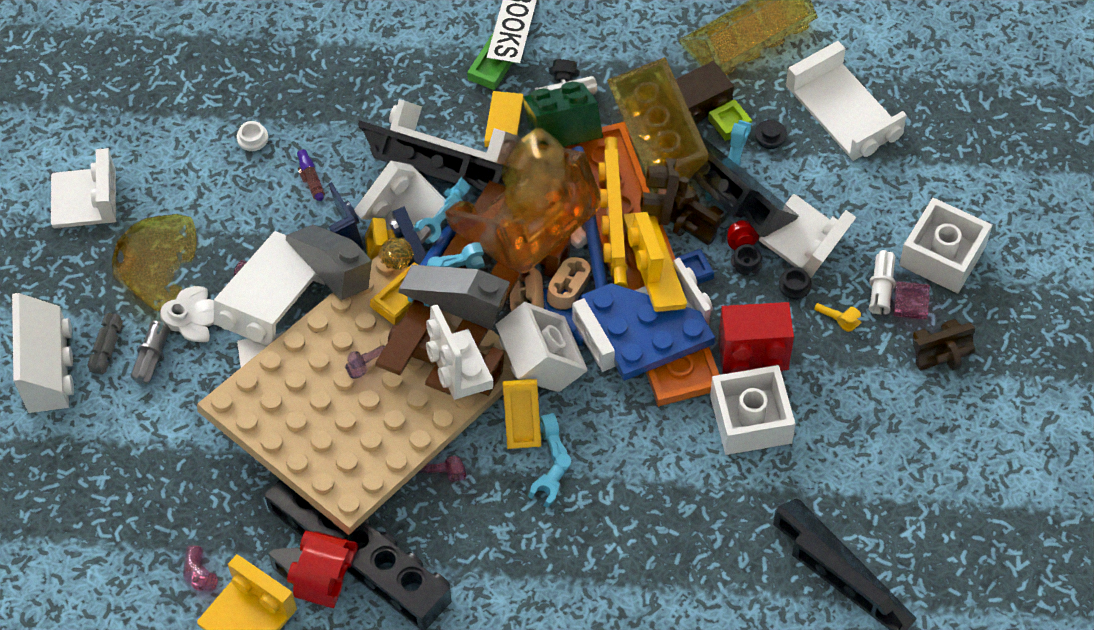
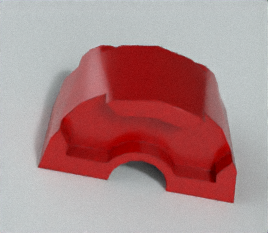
M305 531L300 543V551L302 553L299 561L291 564L287 576V582L294 584V597L334 609L343 587L346 570L348 567H351L359 547L357 542L318 531Z

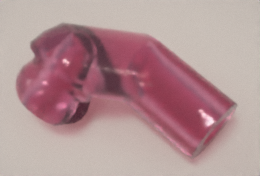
M195 545L188 546L186 548L183 569L185 581L200 592L203 590L207 592L214 591L218 584V577L215 573H209L202 566L203 548Z

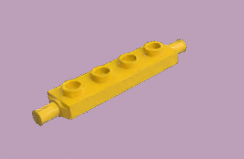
M607 137L604 140V163H598V181L605 183V189H600V208H606L607 216H602L601 218L602 235H608V243H603L604 263H610L611 276L614 275V284L627 288L628 265L625 263L618 162L620 155L618 153L617 138Z

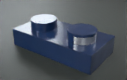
M403 206L392 211L394 220L389 221L395 238L399 239L402 237L407 249L402 251L408 267L414 262L420 265L426 253L417 233L413 229L414 226L406 208Z

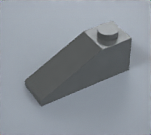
M314 224L286 235V241L340 300L368 289L372 260L353 240Z
M411 265L399 287L398 293L430 306L438 304L442 311L492 330L504 306L510 282L479 269Z

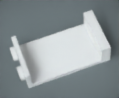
M836 41L790 66L787 73L786 87L854 161L861 156L868 157L872 155L879 146L888 141L892 143L898 140L904 132L907 115L904 111L893 117L888 114L844 66L845 47L839 41Z
M399 99L398 104L394 105L391 110L389 122L391 123L390 130L499 164L512 166L520 136L494 128L486 153L415 131L422 106Z
M274 231L214 299V324L249 338L254 342L268 346L276 339V324L311 282L315 281L323 285L325 283L286 241V235Z
M677 258L673 261V266L687 301L686 307L700 311L709 326L710 314L713 311L711 300L706 293L700 292L692 269L690 267L686 268L681 259ZM646 286L634 290L648 295ZM585 298L572 303V320L601 371L604 372L615 367V350Z

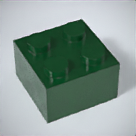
M567 82L558 89L549 90L542 88L532 91L531 95L523 96L529 132L542 152L603 138L598 102L584 83Z

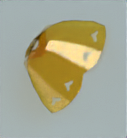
M540 127L531 131L512 147L502 167V179L506 184L505 197L509 210L520 222L532 226L542 216L562 184L565 174V149L555 137ZM539 141H545L549 145V149L541 150L536 147V144ZM511 189H512V191H515L514 201H513V195H512V193H511ZM526 207L528 216H526L525 212H521L519 208Z
M179 214L144 218L132 225L116 243L112 257L113 278L155 311H160L166 302L176 300L178 294L182 291V287L175 283L169 287L170 292H167L164 286L172 282L174 271L180 267V263L192 262L194 258L197 237L193 219ZM184 225H186L185 233L187 234V238H184V236L181 233H179V231L183 228ZM120 250L124 255V260L122 263L118 262V254ZM185 250L182 254V260L179 261L176 253ZM153 300H163V301H162V302H158L157 305L155 306Z

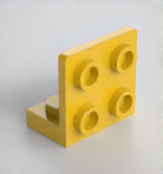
M236 554L228 563L232 576L231 582L197 620L198 626L203 630H280L297 610L292 591Z

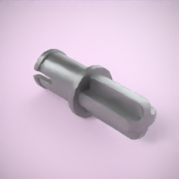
M161 321L150 322L144 342L137 348L139 355L133 367L131 378L138 384H148L150 382L157 362L163 358L162 349L170 333V328L164 323L159 334H157Z

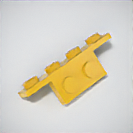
M648 212L624 214L623 223L628 235V242L633 249L637 268L641 272L654 311L685 309L687 301L656 216L648 215Z

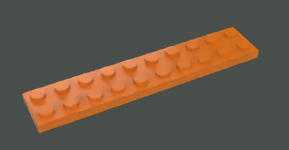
M624 122L602 127L603 138L565 146L573 170L574 164L571 149L577 146L584 148L586 164L591 169L593 183L590 187L602 252L603 243H608V235H602L601 218L602 216H607L606 208H600V189H605V183L598 181V163H604V140L607 137H615L618 140L622 218L624 214L640 213L641 195L643 192L650 193L649 187H646L644 174ZM623 223L625 263L628 265L627 288L636 290L644 287L645 283L640 270L637 268L636 258L632 247L629 245L628 235ZM659 225L673 262L676 258L663 225ZM607 263L610 272V263ZM709 347L646 372L658 407L711 393L712 376L720 375Z

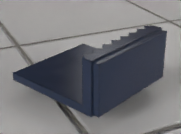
M331 182L329 187L342 220L328 227L331 232L353 240L363 250L364 246L357 228V224L360 223L351 203L348 200L343 201Z

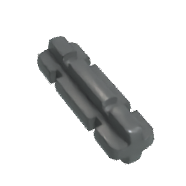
M112 313L104 315L101 324L104 327L99 329L92 350L94 354L90 355L87 364L90 372L102 375L107 371L109 365L107 359H110L118 338L116 333L120 332L123 323L120 315Z

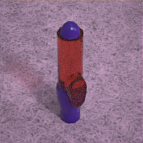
M302 149L297 152L300 165L298 167L299 174L303 182H307L313 199L322 201L325 193L316 173L315 165L308 156L307 151Z

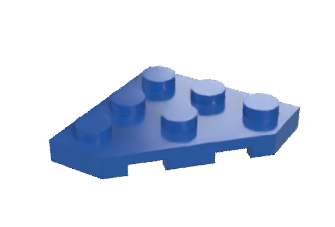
M612 283L581 295V299L585 298L615 350L614 364L623 381L715 344V336L702 313L698 310L686 307L680 310L656 312L653 309L649 295Z

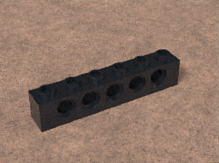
M279 480L264 495L268 510L302 537L305 531L308 530L311 532L318 531L357 543H367L368 545L365 548L357 550L351 567H348L346 571L420 630H426L452 602L450 584L441 574L437 572L432 574L423 567L422 561L415 554L403 552L397 547L396 541L384 531L379 533L372 528L368 519L348 535L339 527L328 529L327 526L333 522L315 507L310 509L301 508L309 502L282 480ZM383 563L394 564V566L388 570H381L378 568ZM417 583L421 585L417 590L408 591L404 589L408 584Z

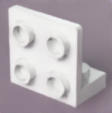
M109 148L96 149V162L91 163V169L52 173L51 225L53 228L116 222V170Z
M390 161L354 210L361 219L384 218L386 228L390 230L389 221L394 220L392 211L405 206L411 222L415 226L416 222L421 219L433 218L441 207L445 205L443 202L446 199L412 165ZM426 225L421 231L416 232L421 244L431 234L430 228ZM402 239L401 245L407 249Z
M793 194L786 202V205L799 215L798 219L766 237L761 236L759 241L794 267L805 270L809 277L812 278L856 217L845 210L839 219H836L834 216L828 219L807 202Z
M438 304L431 306L430 320L426 321L427 331L430 336V341L426 342V350L430 361H436L439 367L438 375L443 388H449L454 400L493 389V378L469 329L452 334Z

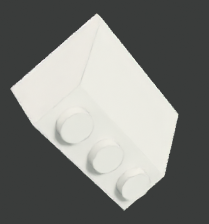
M20 293L12 294L13 381L28 413L69 408V395H74L73 379L71 375H68V367L73 366L72 350L70 346L67 347V338H72L71 321L69 318H64L60 306Z

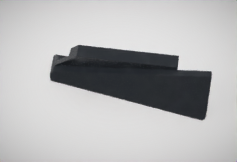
M359 120L358 123L359 128L364 132L371 147L369 149L375 159L387 163L395 161L410 164L419 173L454 184L462 177L468 184L483 191L489 181L503 185L512 170L504 165Z
M679 125L677 133L682 136L683 153L678 154V165L733 216L742 218L744 215L755 231L762 237H766L798 219L799 215L697 131Z
M791 500L780 505L775 510L773 525L794 540L793 557L887 629L908 630L917 618L801 500Z

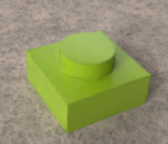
M735 99L710 111L708 115V120L725 141L731 139L734 123L738 124L739 120L752 123V119Z

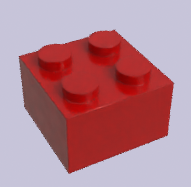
M789 302L721 306L718 344L722 374L779 365L781 372L789 370L794 340Z

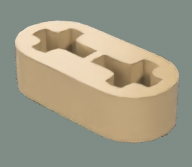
M578 257L566 259L549 283L547 302L556 309L564 310L571 308L572 303L578 300L589 282L590 264ZM564 289L568 290V292L561 294Z
M531 263L527 264L510 293L511 311L523 302L528 303V300L532 302L530 304L544 309L542 275Z

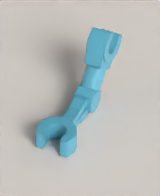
M739 120L738 124L734 123L731 147L728 158L739 167L741 165L743 147L746 144L752 123ZM706 191L705 199L710 201L712 196Z
M462 177L459 178L454 187H449L444 192L446 200L443 203L445 205L441 207L433 218L428 217L416 222L413 228L415 232L421 231L425 225L430 228L431 234L425 240L427 244L439 239L441 236V222L462 205L463 200L461 198L469 191L471 186Z
M474 242L465 246L460 254L431 257L428 260L427 266L456 268L466 265L468 269H479L485 266L481 256L484 255V251L480 242ZM408 297V301L413 302L414 299Z
M554 413L540 417L541 437L544 440L547 439L554 464L547 475L543 474L531 485L528 497L533 499L537 491H545L548 497L543 506L546 508L554 503L560 485L559 480L571 464V458L559 438V426Z

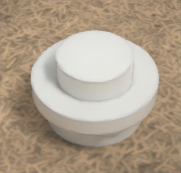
M248 121L239 128L237 142L244 150L257 151L267 144L268 132L259 122Z

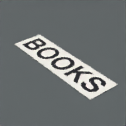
M537 0L502 1L487 58L515 63L521 62Z

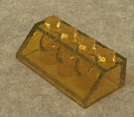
M748 0L678 40L700 66L714 61L722 72L727 75L735 71V65L743 60L748 62L758 58L761 55L760 51L764 48H773L784 43L785 36L805 31L809 28L808 23L817 19L818 16L811 0Z
M666 57L608 79L607 82L614 103L627 129L645 176L648 166H664L666 158L676 159L674 170L679 173V180L681 177L690 179L707 161L709 154ZM651 188L652 193L658 194L659 188Z

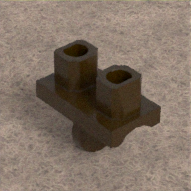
M666 158L664 166L647 167L646 187L659 188L658 194L643 192L640 199L641 212H648V215L657 216L659 225H669L673 203L674 208L682 209L684 204L693 202L696 195L695 189L688 185V178L681 177L679 180V173L674 170L676 159Z
M698 194L695 195L693 202L684 204L682 209L674 208L673 203L669 220L674 223L673 233L680 237L688 232L709 246L715 239L717 230L724 217V211L717 206L704 207L699 203Z
M956 319L944 322L941 326V331L931 334L925 328L915 331L913 333V347L916 354V365L921 371L943 363H947L951 370L961 368V358L975 353L973 343L975 327L971 322L961 325Z

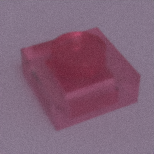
M897 281L893 316L927 320L930 285Z

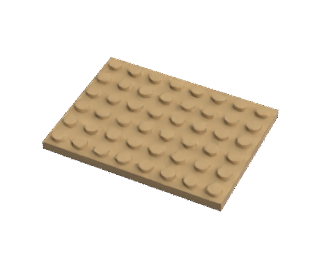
M387 251L381 252L372 260L367 290L340 300L334 292L331 293L197 404L198 413L348 535L503 395V381L518 380L511 371L512 364L507 352L500 344V336L492 330H488L478 349L486 355L491 347L503 350L504 364L503 373L489 396L476 393L454 400L452 394L449 395L426 386L425 381L435 365L414 357L410 359L401 375L376 367L375 362L388 343V336L394 325L370 307V299L408 268ZM441 310L451 333H455L463 319Z

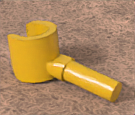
M819 303L815 305V311L837 320L838 325L846 332L854 330L861 324V321L858 320L861 317V313L855 307H850L842 313Z

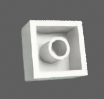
M932 198L904 243L899 266L953 292L959 293L986 248L992 224L936 198Z
M523 302L495 324L500 335V344L507 352L511 361V371L518 380L537 379V386L560 392L588 371L565 316Z
M779 365L712 376L710 398L725 455L792 444L795 420Z

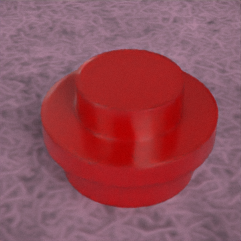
M746 220L733 223L727 232L728 245L734 250L744 244L754 245L759 239V234L749 221Z

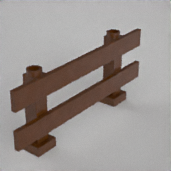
M489 181L469 213L465 212L462 216L459 230L442 256L460 254L465 246L474 242L485 243L504 250L490 274L510 282L505 299L506 302L530 260L545 265V275L553 278L561 264L569 258L571 236L562 232L557 234L555 240L545 236L560 210V205L537 197L519 227L498 220V216L513 194V189ZM464 265V266H460V267H456V268H467V267H466V265ZM414 300L400 324L392 327L388 336V343L376 360L375 366L401 375L412 357L435 365L427 377L425 385L450 395L449 388H443L438 375L439 367L436 361H430L426 350V342L430 341L426 321L430 320L431 306H424L423 302ZM463 319L455 333L469 329L477 347H479L489 329ZM491 347L487 355L481 353V356L493 378L494 389L503 373L504 351ZM493 389L479 393L489 396Z

